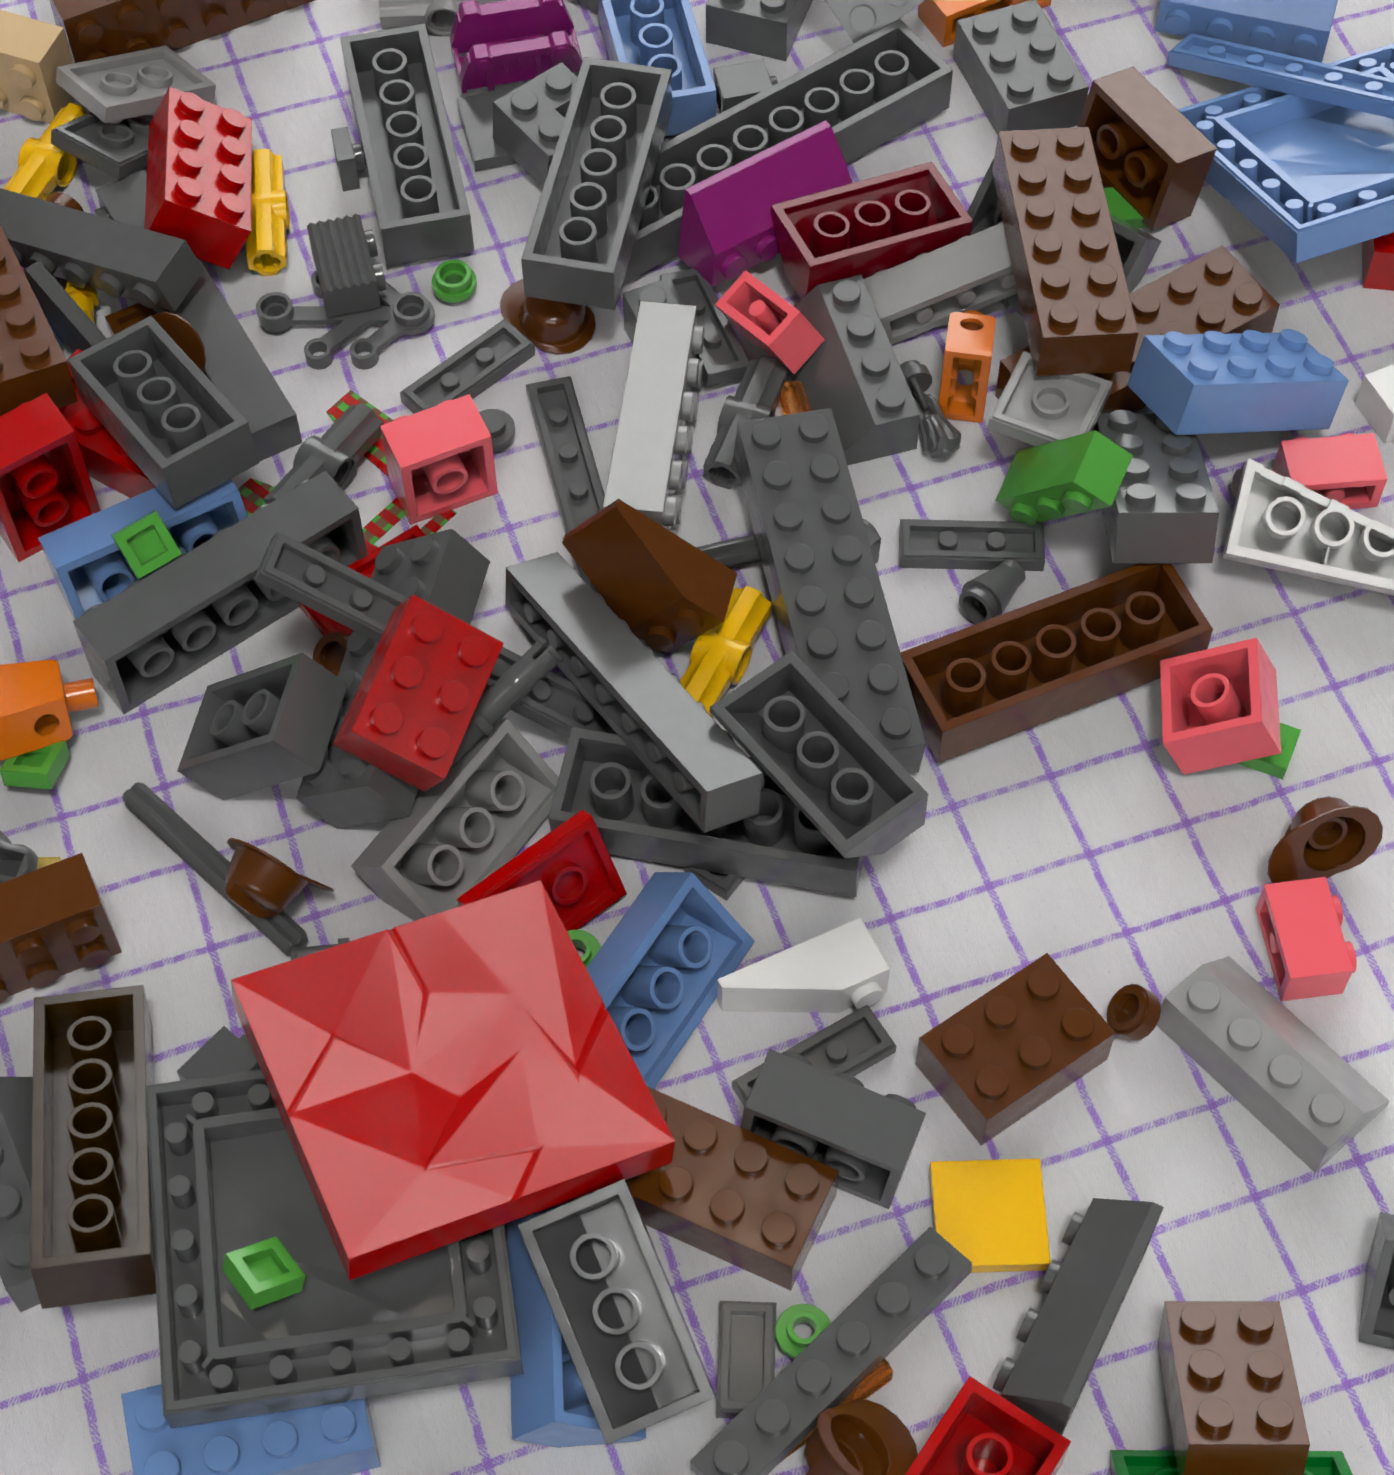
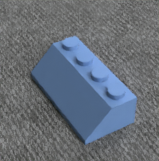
M1161 0L1155 31L1184 37L1194 33L1322 63L1338 0Z
M232 479L177 509H174L155 487L38 537L54 578L74 619L76 620L92 606L106 602L126 590L131 583L139 580L132 572L111 534L155 510L181 553H188L210 540L218 531L230 528L248 517L239 490ZM169 562L157 568L156 570L150 572L149 574L143 576L140 579L148 577L149 575L168 565Z
M655 872L586 968L646 1086L652 1089L656 1087L717 998V979L733 973L755 942L692 872Z
M567 1201L507 1223L508 1255L524 1373L510 1376L512 1440L556 1448L606 1444L518 1227L523 1222L569 1203ZM646 1428L613 1443L646 1439Z

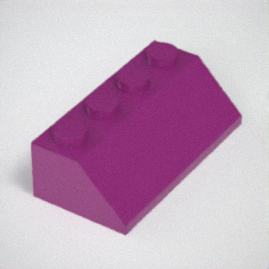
M825 120L685 189L678 257L691 269L694 268L714 287L728 279L731 280L738 277L743 271L763 261L766 262L773 259L780 253L770 212L771 205L853 183L831 125Z

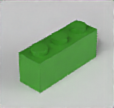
M1096 430L1017 451L995 501L1009 509V515L1013 519L1029 525L1111 507L1133 455Z

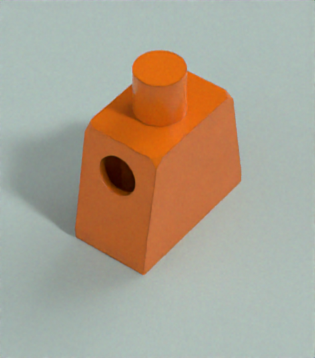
M976 310L950 313L938 402L946 419L983 423L996 318L993 316L983 315ZM969 370L973 372V383L970 385L959 384L957 382L958 371Z
M53 659L0 665V761L35 751L60 741L69 740L73 736L70 713L99 707L93 678L63 683L59 662Z

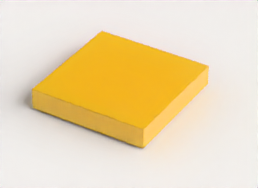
M1040 1158L930 1162L929 1174L934 1230L972 1262L971 1273L1046 1271L1048 1269L1051 1259Z

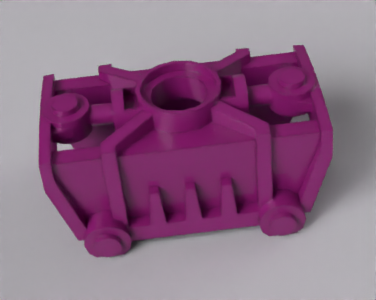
M468 0L459 4V11L456 12L450 34V44L462 94L467 93V90L487 87L488 91L500 84L530 80L561 62L571 72L580 71L583 57L572 18L563 0H505L480 5L476 0ZM459 53H466L465 56L459 57Z

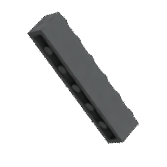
M0 188V224L22 267L27 268L38 261L42 263L52 276L66 279L77 287H93L102 290L114 298L123 296L136 300L147 308H154L156 306L173 312L177 310L204 272L203 267L186 240Z

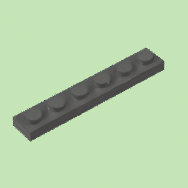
M929 1227L690 1461L691 1470L697 1475H768L817 1426L818 1415L828 1408L836 1407L972 1272V1262L932 1227Z

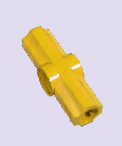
M68 103L66 107L60 109L39 139L31 137L23 143L18 156V169L3 189L45 201L56 186L64 188L71 183L76 172L77 157L51 144V130L87 114L82 106Z
M257 149L252 154L251 233L246 240L247 263L249 270H254L261 276L277 275L282 268L287 267L286 231H290L287 192L284 190L282 156L272 153L270 149Z
M747 585L744 588H734L724 622L697 637L691 651L690 665L680 679L681 686L696 702L698 701L703 704L710 717L713 716L710 713V706L723 698L730 684L737 685L744 676L752 656L753 644L772 613V602L767 600L761 591Z

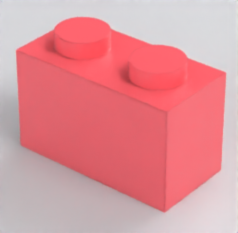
M746 270L715 304L741 334L772 358L777 359L782 366L793 374L800 369L825 341L798 309Z
M1345 433L1332 437H1297L1291 440H1283L1280 442L1273 465V472L1284 477L1287 476L1326 498L1334 499L1348 506L1349 509L1377 507L1387 482V475L1375 433L1357 435Z
M1319 877L1264 884L1255 909L1280 1000L1289 1001L1343 994L1352 973L1356 971L1357 960L1352 943L1350 941L1345 942L1341 930L1343 922L1342 905L1337 895H1331L1327 878Z

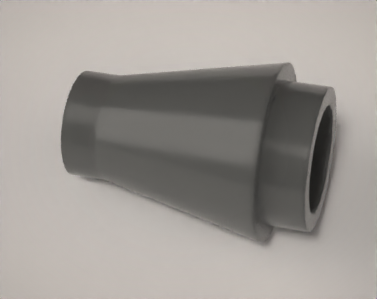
M1006 559L999 566L965 583L962 588V594L959 596V606L963 614L977 624L1002 615L1017 588L1025 581L1024 569L1016 561Z

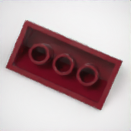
M933 162L771 205L770 211L785 275L800 299L805 297L819 284L862 275L863 279L878 271L890 269L912 260L920 254L929 253L956 242L964 236H970L973 225L972 218Z

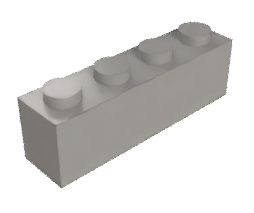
M1003 221L973 235L964 236L956 242L929 253L920 254L914 259L890 269L878 271L872 276L863 279L891 345L949 322V316L952 312L978 310L1018 294Z

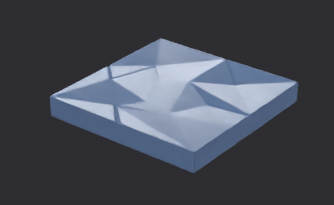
M1394 43L1328 64L1394 79ZM1256 86L1178 109L1217 147L1205 181L1224 198L1228 199L1241 214L1295 263L1394 232V119Z

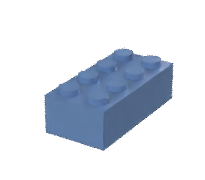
M598 0V20L610 61L672 69V111L665 136L682 134L716 116V87L689 0Z
M1284 329L1280 333H1261L1255 330H1245L1243 333L1223 334L1218 331H1206L1204 334H1183L1170 331L1165 335H1144L1127 385L1175 435L1329 429L1349 380L1334 367V362L1330 358L1320 354L1308 343V338L1304 334L1295 330Z
M161 1384L121 1394L133 1475H351L381 1467L367 1398L170 1428L163 1416Z

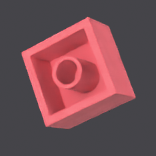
M470 394L454 400L443 401L437 406L409 416L398 417L392 422L380 426L390 485L410 525L498 493L491 434Z
M1257 638L1160 660L1163 745L1183 775L1281 754L1276 669Z

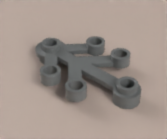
M315 271L311 277L313 292L317 297L323 299L317 272ZM387 282V290L379 291L380 301L386 306L327 317L325 306H293L289 296L281 292L267 293L256 304L260 325L273 334L284 333L289 330L291 325H337L322 337L308 341L304 347L308 366L317 370L329 367L333 362L332 352L369 325L383 326L368 338L355 340L350 346L352 363L356 368L362 370L373 368L379 361L378 352L402 334H421L427 331L435 320L434 307L424 295L418 292L401 294ZM316 352H324V354L320 356L313 355ZM362 352H370V354L365 356L358 355Z

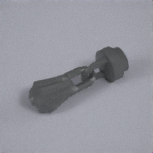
M917 360L906 361L900 364L912 396H916L914 400L920 412L919 428L922 437V451L931 455L932 458H948L960 448L961 433L946 419L936 398L931 394L923 393L932 384V376L927 366L920 364ZM929 403L934 414L925 417L921 409L924 411L928 410Z

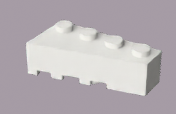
M1250 458L1247 459L1241 476L1223 559L1394 596L1393 528L1375 519L1371 520L1334 499L1326 498L1287 476L1279 475Z

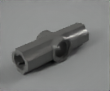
M762 355L758 359H751L735 396L729 395L723 404L717 426V436L703 465L704 475L709 477L719 487L731 489L733 486L742 485L734 457L737 422L775 417V407L788 380V369L784 368L775 358Z
M361 402L358 405L352 404L321 438L313 435L302 443L295 455L293 468L264 498L265 504L272 503L292 491L300 482L312 479L325 470L341 489L345 490L355 475L357 462L382 436L380 426L384 425V422L377 417L373 409Z

